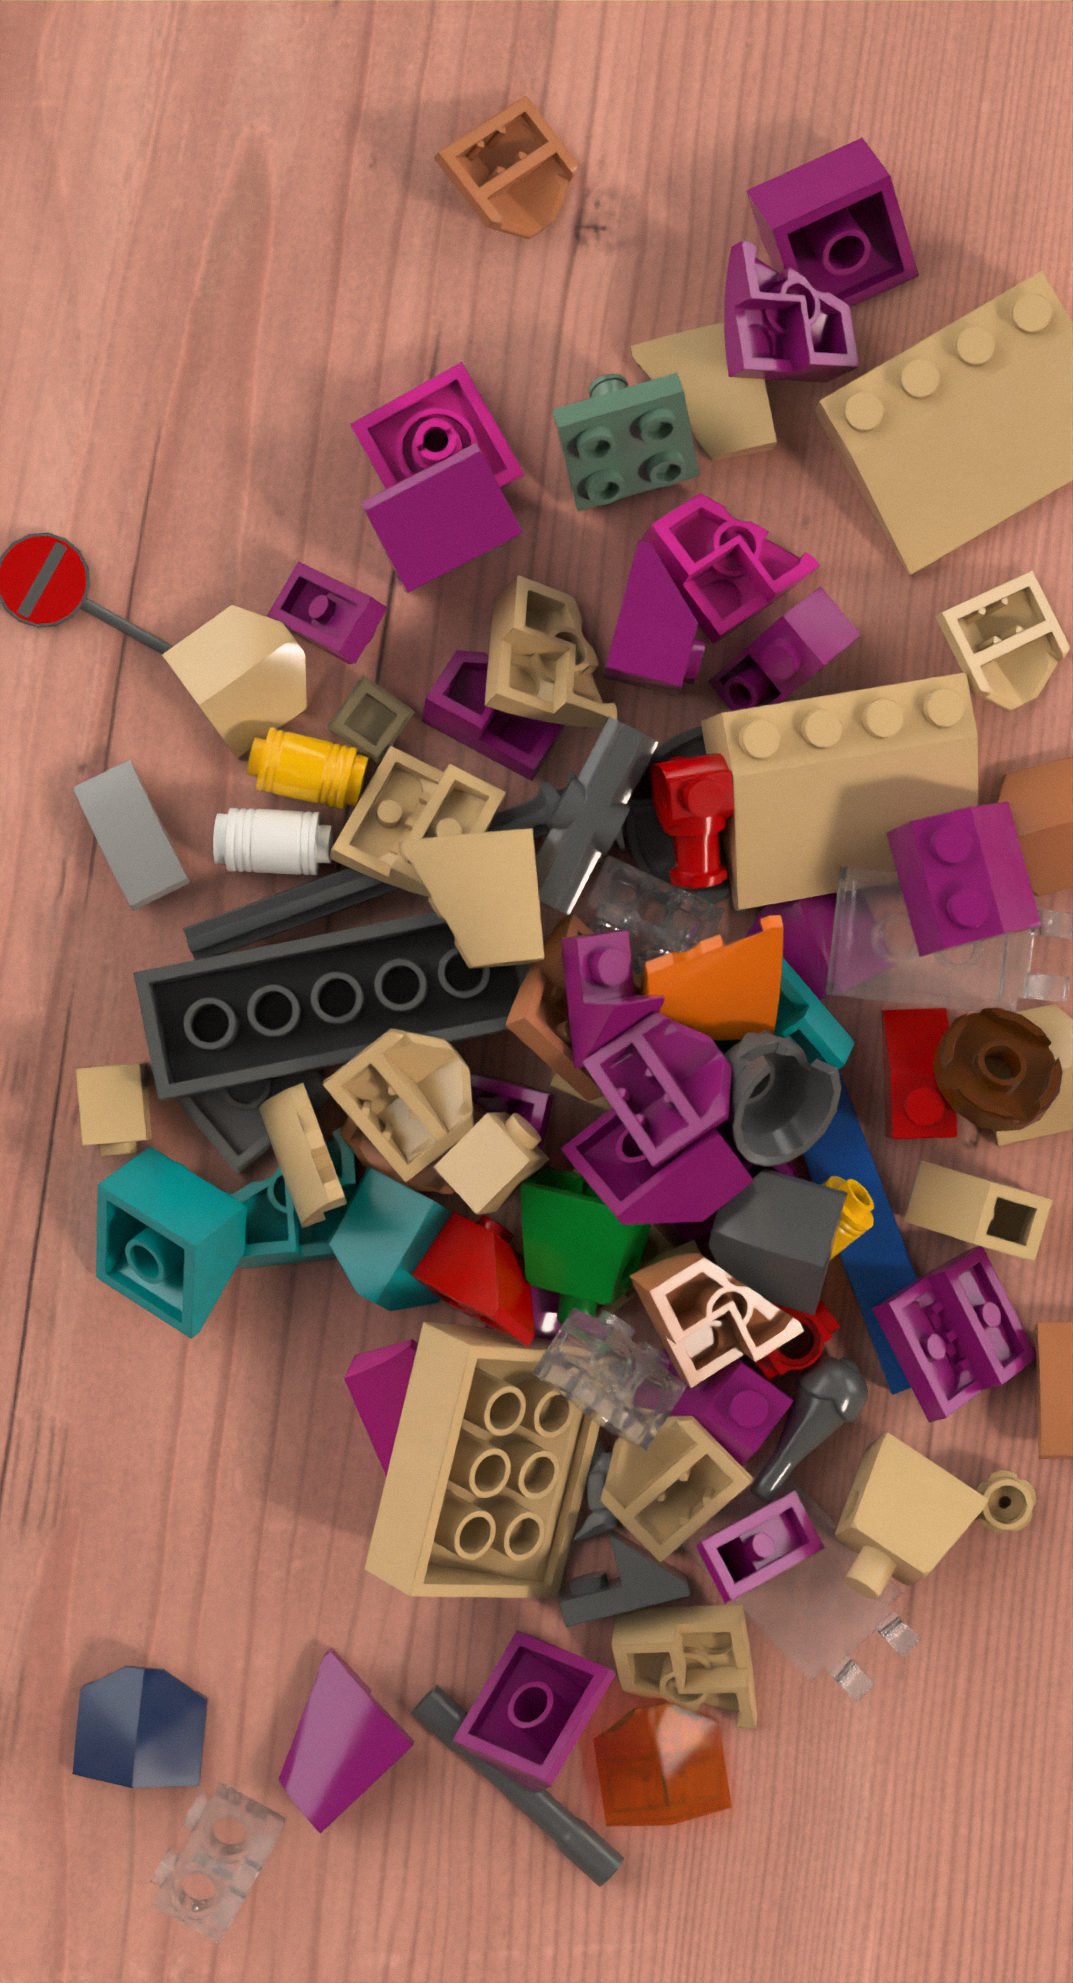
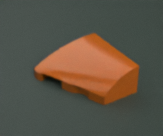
M772 915L761 918L763 932L731 944H725L721 934L700 941L694 948L686 952H671L645 962L640 995H663L664 1004L659 1011L660 1014L710 1036L713 1041L743 1039L744 1035L749 1032L760 1033L765 1029L774 1035L783 961L784 927L781 916Z

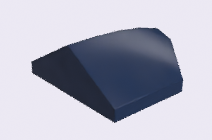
M126 1665L96 1681L87 1683L80 1689L72 1774L129 1788L199 1786L208 1698L199 1691H194L165 1669Z

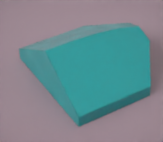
M367 1167L327 1244L339 1261L355 1292L388 1311L439 1303L440 1298L418 1282L411 1274L443 1228L452 1211L371 1167Z

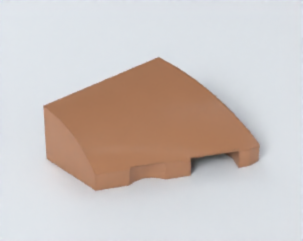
M699 1253L671 1257L649 1265L629 1276L680 1379L690 1388L744 1354L756 1362L804 1332L798 1320L779 1309Z

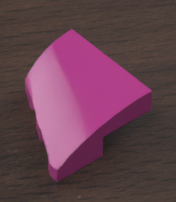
M699 493L651 524L640 540L651 543L699 626L713 644L778 600L814 573L820 566L815 558L806 552L799 558L767 540L766 537L769 531L751 521L746 522L734 519L727 512L725 506L702 493Z

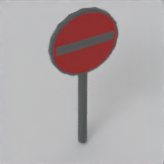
M51 533L28 534L13 542L0 557V601L4 609L19 622L37 628L55 627L72 619L82 609L160 654H164L173 647L87 598L90 589L89 567L81 551L66 538Z

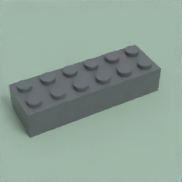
M435 912L134 972V979L158 1100L170 1101L344 1066L391 1028L444 1038L450 1044L512 1032L505 1024L519 988L529 970V964L468 968L454 944L455 936L447 922L438 918Z

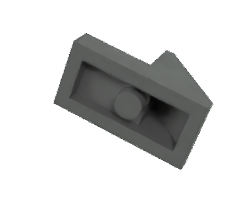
M613 1529L608 1530L620 1577L608 1580L604 1571L589 1573L569 1580L570 1589L559 1592L560 1606L566 1627L691 1596L685 1573L664 1560L660 1563L648 1550Z

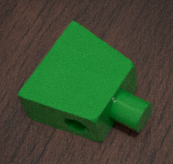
M547 1166L521 1184L520 1198L525 1278L531 1286L559 1293L557 1321L560 1324L571 1328H589L595 1324L597 1303L612 1304L632 1287L633 1283L629 1276L638 1272L652 1224L622 1225L581 1174Z

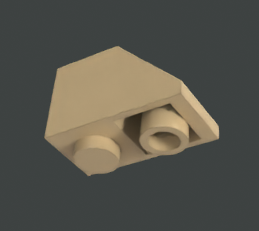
M921 1160L903 1221L968 1243L1035 1262L1053 1200Z

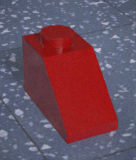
M946 1008L881 1010L886 1137L891 1139L957 1137V1112L951 1108L939 1091L933 1070L936 1045L949 1028Z
M453 1211L411 1276L447 1305L528 1347L535 1337L531 1285L525 1278L524 1257L509 1245L514 1235L485 1215H482L478 1222L475 1223Z

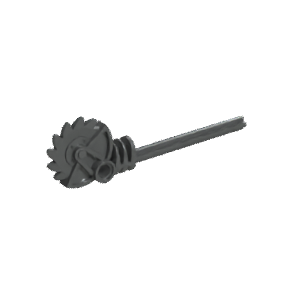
M702 726L686 730L665 741L654 751L655 754L652 756L649 765L665 762L674 756L689 758L707 755ZM574 771L567 773V784L573 775L576 776ZM548 780L539 783V790L532 800L497 812L486 832L533 829L534 840L547 836L550 831L547 828V824L565 788L556 791ZM652 793L641 799L630 797L628 804L631 805V808L614 841L621 853L626 854L623 837H626L632 860L643 879L659 896L672 904L680 891L692 889L677 887L671 884L669 870L675 866L673 836L665 833L663 826L659 822L653 805ZM718 832L720 862L726 865L721 832ZM602 855L598 859L600 863L603 862ZM348 867L183 928L194 960L223 955L401 888L389 885ZM729 876L718 885L697 888L692 901V909L699 912L719 903L731 892ZM746 909L737 910L736 912L743 913Z

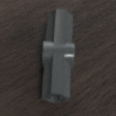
M608 717L578 777L572 776L547 824V828L550 831L541 849L535 855L539 901L570 915L600 855L605 857L616 839L631 808L628 801L637 783L642 779L652 756L655 754L654 751L659 743L658 741L612 717Z

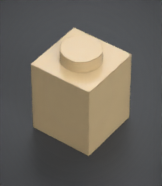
M146 1062L76 1069L82 1146L99 1144L100 1156L138 1153L137 1141L153 1138Z
M507 1112L486 1113L434 1168L475 1214L497 1212L521 1188V1184L530 1179L549 1158L537 1146L542 1139L536 1129L526 1119L517 1113H513L510 1116Z

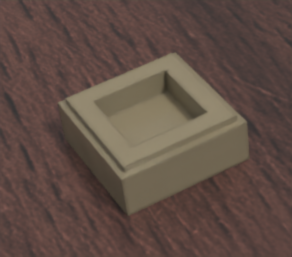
M363 675L329 722L327 728L380 765L389 747L394 745L416 712Z

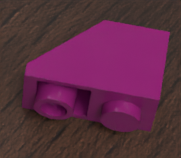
M820 586L781 616L711 678L708 683L732 711L782 703L862 635Z

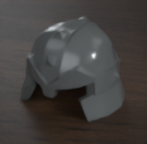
M767 1029L760 1033L749 1032L745 1034L739 1043L723 1054L732 1067L729 1116L727 1120L718 1125V1128L729 1131L736 1148L748 1162L765 1167L785 1164L807 1152L826 1132L837 1112L842 1089L838 1068L818 1059L812 1064L807 1063L804 1050L790 1036L785 1038L775 1036Z

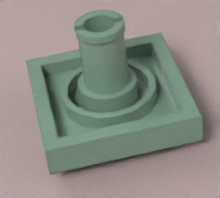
M614 373L605 374L591 383L588 388L589 399L552 409L570 489L577 511L610 504L622 498L660 487L671 486L680 481L700 476L685 394L678 373L628 387L627 380L622 375Z

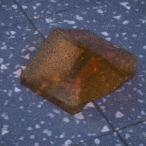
M672 1702L633 1708L610 1728L601 1732L593 1739L606 1827L674 1825L732 1808L720 1725L717 1719L703 1716Z

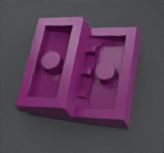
M981 1246L973 1247L945 1262L872 1308L928 1422L949 1417L983 1390L1004 1384L1036 1360V1352L984 1248Z

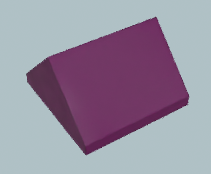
M477 443L361 502L406 593L423 586L523 533Z
M516 1630L452 1741L536 1794L552 1786L616 1674L608 1667Z

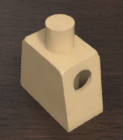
M887 1432L871 1443L866 1449L835 1531L837 1540L858 1554L844 1579L845 1583L856 1593L868 1599L877 1600L890 1577L908 1586L925 1578L982 1512L989 1499Z

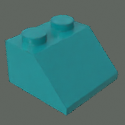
M150 1146L97 1186L96 1278L192 1339L201 1331L244 1255L247 1206L239 1202L233 1195L221 1191L192 1173L183 1164L173 1161Z

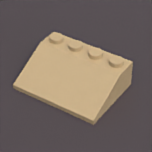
M1043 271L1031 276L821 399L813 412L909 576L1073 481V322Z
M966 672L724 712L701 721L706 754L721 753L728 769L732 771L735 809L733 816L727 819L726 828L720 832L735 911L898 882L899 878L887 832L911 821L978 806V735Z
M423 1322L364 1570L410 1597L558 1598L617 1355L610 1351L536 1337L526 1347L494 1329L473 1325Z

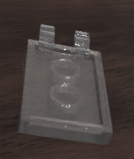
M842 866L839 873L826 994L981 1012L983 1008H1001L1016 1013L1018 998L1067 1003L1070 977L1030 973L1034 936L1073 939V913L1037 909L1042 925L1040 927L919 957L897 872Z
M770 1453L748 1472L753 1478L752 1482L680 1545L709 1576L710 1574L695 1544L706 1535L732 1524L769 1504L764 1503L751 1494L750 1486L772 1456ZM789 1475L771 1502L796 1491L825 1548L733 1601L736 1604H743L744 1613L810 1682L823 1670H826L857 1703L875 1684L873 1678L850 1655L876 1630L902 1658L921 1639L919 1634L891 1608V1605L903 1594L902 1590L891 1579H889L877 1600L868 1599L856 1593L845 1583L844 1579L858 1554L837 1540L835 1531L838 1524Z

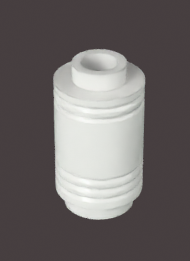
M230 808L228 814L218 813L216 816L213 836L215 864L226 865L227 871H253L255 873L294 875L311 874L317 876L320 863H331L332 861L330 858L333 847V826L322 825L321 812Z

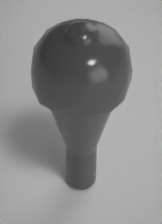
M820 1356L812 1365L804 1368L795 1381L798 1392L776 1450L750 1486V1493L764 1503H770L800 1461L846 1421L853 1423L863 1410L868 1399V1388L865 1380L859 1374L857 1364L851 1359L840 1358L838 1360L831 1356Z

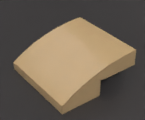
M390 746L332 847L330 859L389 885L431 897L411 862L405 863L402 858L399 843L406 840L486 832L506 796V791L452 764H449L445 772Z

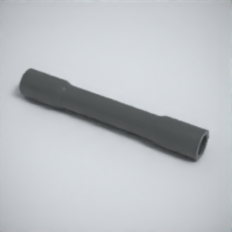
M438 1685L434 1686L416 1705L411 1714L450 1750L461 1754L553 1839L557 1848L596 1885L602 1886L613 1876L624 1861V1857L584 1820L575 1817L546 1789L536 1794L452 1741L468 1713Z

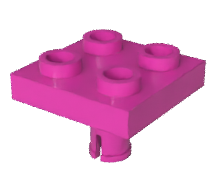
M462 362L350 424L385 489L398 484L474 443H477L500 489L524 477L522 468Z

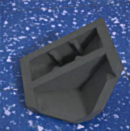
M763 1168L752 1178L754 1181L717 1210L708 1246L722 1270L757 1292L769 1302L814 1315L820 1299L847 1192Z

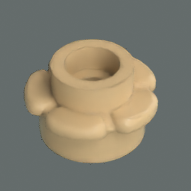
M1008 1470L993 1472L986 1483L981 1482L976 1487L975 1491L989 1499L986 1507L979 1515V1521L988 1530L995 1533H1002L1004 1530L1017 1532L1026 1527L1033 1516L1032 1509L1036 1504L1035 1490L1027 1480L1018 1479L1016 1473ZM1002 1496L1010 1498V1505L1006 1508L999 1506V1499Z

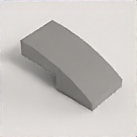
M130 760L73 787L101 850L133 911L190 883L172 841L160 822L140 776Z

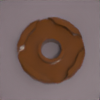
M983 1008L980 1013H972L966 1016L968 1014L966 1013L956 1018L936 1045L933 1061V1070L938 1089L951 1108L972 1124L994 1131L1021 1130L1039 1121L1060 1093L1063 1073L1059 1057L1055 1061L1054 1055L1049 1049V1045L1052 1042L1044 1031L1023 1015L1001 1008ZM993 1057L1003 1061L1011 1070L1012 1079L1004 1080L992 1075L986 1068L984 1059Z

